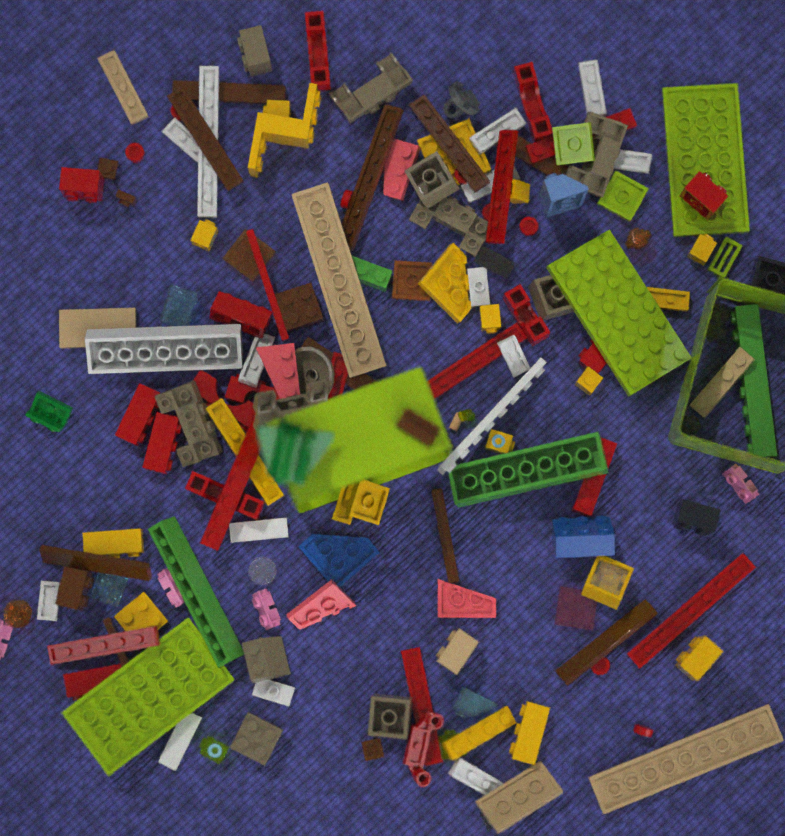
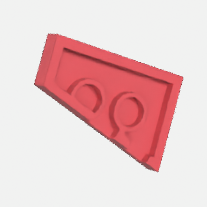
M397 139L393 140L384 165L383 195L403 201L410 181L405 170L416 164L421 149L420 146Z
M294 343L256 347L279 399L300 395Z
M331 579L286 615L301 630L320 622L325 616L330 614L334 616L339 614L340 610L347 607L353 608L356 604Z
M438 579V618H496V598Z

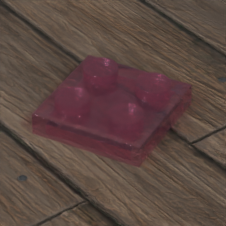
M560 586L554 625L593 631L597 601L581 595L582 589Z

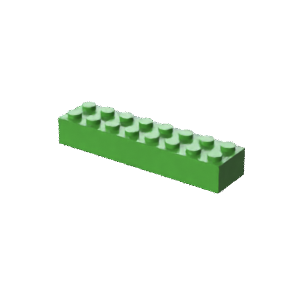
M599 432L458 464L448 474L454 503L457 507H464L607 474L609 470L601 435Z

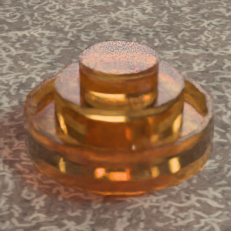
M639 227L634 228L628 232L629 236L624 244L627 249L634 247L635 250H638L649 244L648 239L652 237L650 230L644 231V229H639Z
M14 599L10 601L4 609V620L11 627H25L32 615L30 605L24 600Z

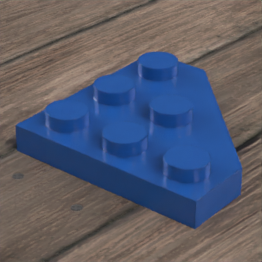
M312 534L298 546L329 582L332 579L339 587L380 553L366 537Z

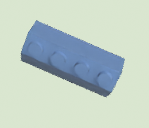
M557 173L548 175L543 182L539 194V200L545 217L548 218L582 207L589 190L588 186L564 174L557 175Z

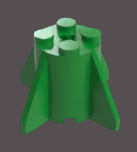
M281 416L276 427L258 425L256 434L267 475L274 477V482L278 484L293 482L295 485L304 486L308 474L333 442L335 433L317 431L307 427V430L301 428V425L290 423L285 417Z

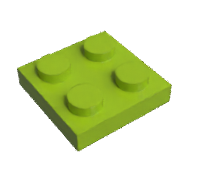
M591 122L552 127L557 165L595 161Z
M615 171L606 187L604 196L600 197L597 205L631 222L649 188Z

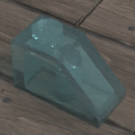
M462 687L453 709L456 710L455 714L465 718L466 715L472 717L495 709L498 704Z

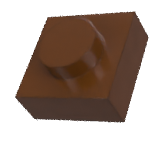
M100 158L97 170H100L104 179L115 181L119 161Z
M119 189L115 195L119 201L118 203L127 208L129 206L135 208L138 202L135 196Z
M380 738L361 742L365 761L384 757Z

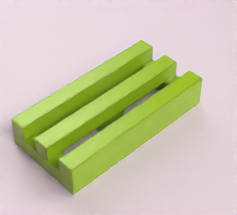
M725 237L707 271L725 278L743 245ZM728 242L730 245L726 250L722 260L720 261L717 269L713 268L721 252L723 251L726 243ZM733 246L737 247L722 273L720 270Z

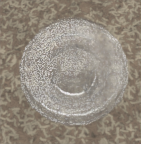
M258 557L249 565L248 573L254 583L268 585L275 579L277 569L271 559Z

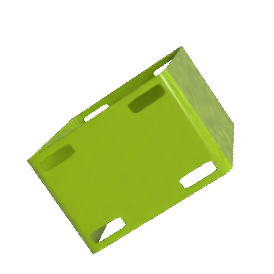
M719 277L707 291L709 295L704 303L690 355L692 358L688 362L668 439L670 443L780 474L785 471V463L687 436L680 430L716 296L745 305L758 304L760 308L785 315V295Z
M422 367L283 416L290 423L301 425V428L307 430V427L317 431L335 433L333 442L308 474L305 485L299 486L293 484V482H286L293 504L299 514L338 500L342 487L364 479L378 485L443 462L452 450ZM406 407L441 428L430 448L395 427ZM279 418L266 423L265 426L276 427L279 423Z

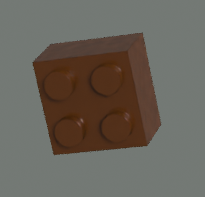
M312 283L275 294L287 333L324 322Z
M64 566L55 605L81 611L84 610V607L87 608L90 598L87 596L89 588L92 589L94 583L93 573Z

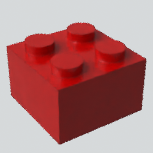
M61 167L59 190L68 201L77 202L78 199H84L88 203H97V201L103 200L105 179L100 170Z
M699 171L685 186L679 197L708 221L722 206L728 195L722 186H717L712 182V178L708 174Z

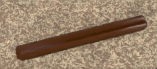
M442 488L433 489L431 493L448 583H455L459 581L446 505Z

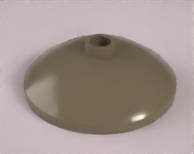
M315 347L296 349L295 356L300 395L306 394L309 382L326 379L329 383V394L334 384V368L328 356Z

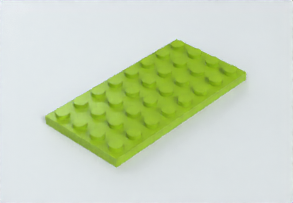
M738 83L662 88L673 237L699 236L700 234L748 233L750 228ZM699 171L708 174L712 178V182L717 186H722L728 195L722 206L708 221L679 197L685 186Z
M610 229L546 267L628 397L692 358Z
M189 617L159 639L160 645L145 649L61 712L108 776L235 680L224 665L218 668L201 633Z

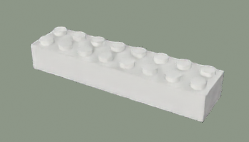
M241 324L87 329L85 336L88 374L240 369L243 366Z

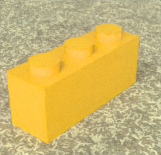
M140 528L83 533V551L120 558V554H128V557H139V553H144L143 530Z
M526 701L525 705H521L519 716H522L520 724H516L514 735H517L515 743L511 742L509 749L512 759L535 765L550 711L549 707Z

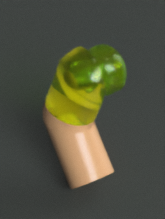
M471 409L457 412L449 428L457 432L462 422L474 421L475 413Z

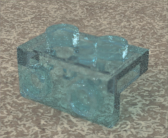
M170 285L159 321L171 326H188L192 319L190 315L192 308L197 303V292Z
M98 572L90 598L118 607L129 578Z

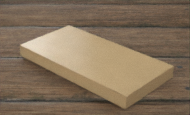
M136 308L59 310V348H86L85 336L87 329L136 328Z
M539 761L478 799L476 805L496 833L499 834L561 795L563 790L543 763Z

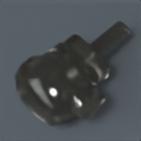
M687 414L683 416L680 430L684 435L691 436L701 429V423L696 416H688Z

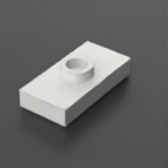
M620 150V154L614 164V169L649 174L653 155Z
M487 268L467 269L471 307L490 305Z
M514 334L497 343L513 377L530 370V366Z
M41 581L37 620L57 621L59 605H55L60 582Z
M265 680L255 684L252 695L290 706L295 687L272 680Z

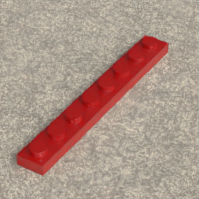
M254 412L200 540V544L217 551L220 548L261 450L256 431L253 427L256 412Z
M741 553L627 653L628 657L640 669L756 568L744 553Z

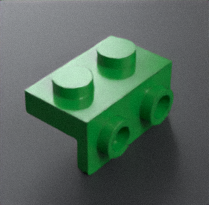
M38 391L30 410L26 412L25 416L34 423L46 426L52 432H60L66 427L73 407Z

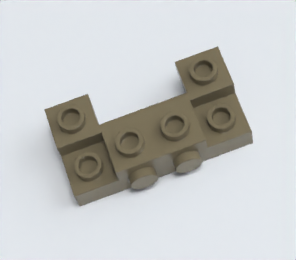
M392 52L380 62H376L381 74L355 90L353 94L345 83L334 92L329 93V96L349 123H352L364 114H374L380 109L379 106L384 103H391L395 100V96L399 91L413 83V79L397 61Z
M587 112L584 123L591 122L595 161L584 162L582 169L569 166L566 176L588 186L589 190L587 193L603 197L610 176L614 171L616 158L620 154V147L628 125L593 112Z
M450 196L428 209L420 200L409 218V222L417 224L424 230H426L431 220L442 224L464 236L459 249H463L476 257L486 240L488 221L478 217L474 213L475 210L467 205L465 207L458 204V200Z
M323 379L309 382L306 394L276 400L277 395L274 390L257 393L253 404V409L256 412L253 424L255 431L257 432L258 425H265L270 421L280 418V416L283 417L327 401L328 381Z
M195 380L155 396L161 414L172 410L176 411L188 441L187 445L176 449L183 467L198 463L203 459L219 455L223 452L215 433V425L205 410L207 405L202 400Z

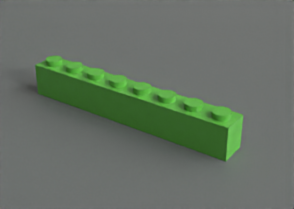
M758 304L735 306L732 312H730L731 323H734L735 331L732 332L733 341L736 342L737 349L741 347L755 359L752 365L739 378L742 387L739 388L740 398L744 400L742 415L743 418L746 417L747 424L744 425L745 436H748L749 440L746 449L747 453L765 458H773L777 456L759 307Z
M175 516L160 521L149 528L148 531L218 668L244 655V651Z

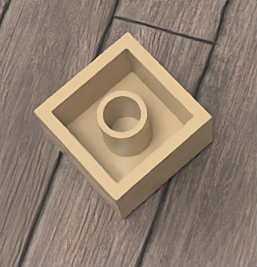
M461 629L453 630L446 639L449 641L446 648L442 646L436 654V657H438L437 662L456 675L478 644L477 640Z

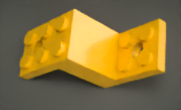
M309 83L303 120L257 113L248 162V171L251 177L258 178V172H262L263 161L261 156L266 152L267 143L265 141L309 149L310 143L313 144L315 134L313 125L317 124L318 118L316 107H320L321 102L317 84Z

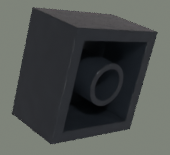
M758 256L754 262L749 285L785 295V263Z
M683 499L677 503L672 524L676 525L678 530L688 531L691 529L695 530V534L706 537V535L716 531L721 509Z

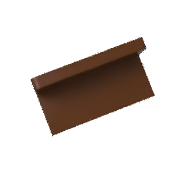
M408 407L405 408L404 413L395 426L429 448L441 431L439 426Z

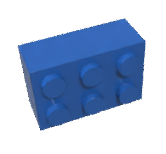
M601 515L594 518L580 516L573 519L565 517L552 519V541L556 558L615 555V534L610 517Z

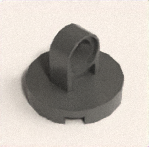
M458 81L449 87L448 90L451 98L443 107L444 114L449 118H458L464 112L472 116L480 111V108H478L480 102L470 89L466 91L462 88L464 84ZM452 104L456 106V112L453 115L450 113V106Z

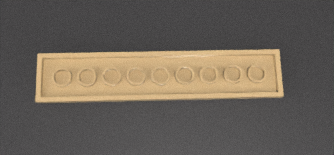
M327 182L291 194L349 377L351 378L387 366L329 183Z
M766 704L589 776L588 779L602 813L606 814L784 740L769 704Z

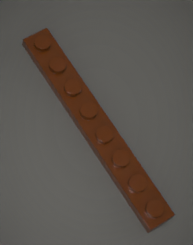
M385 104L342 221L350 252H353L401 121L404 112L402 108Z

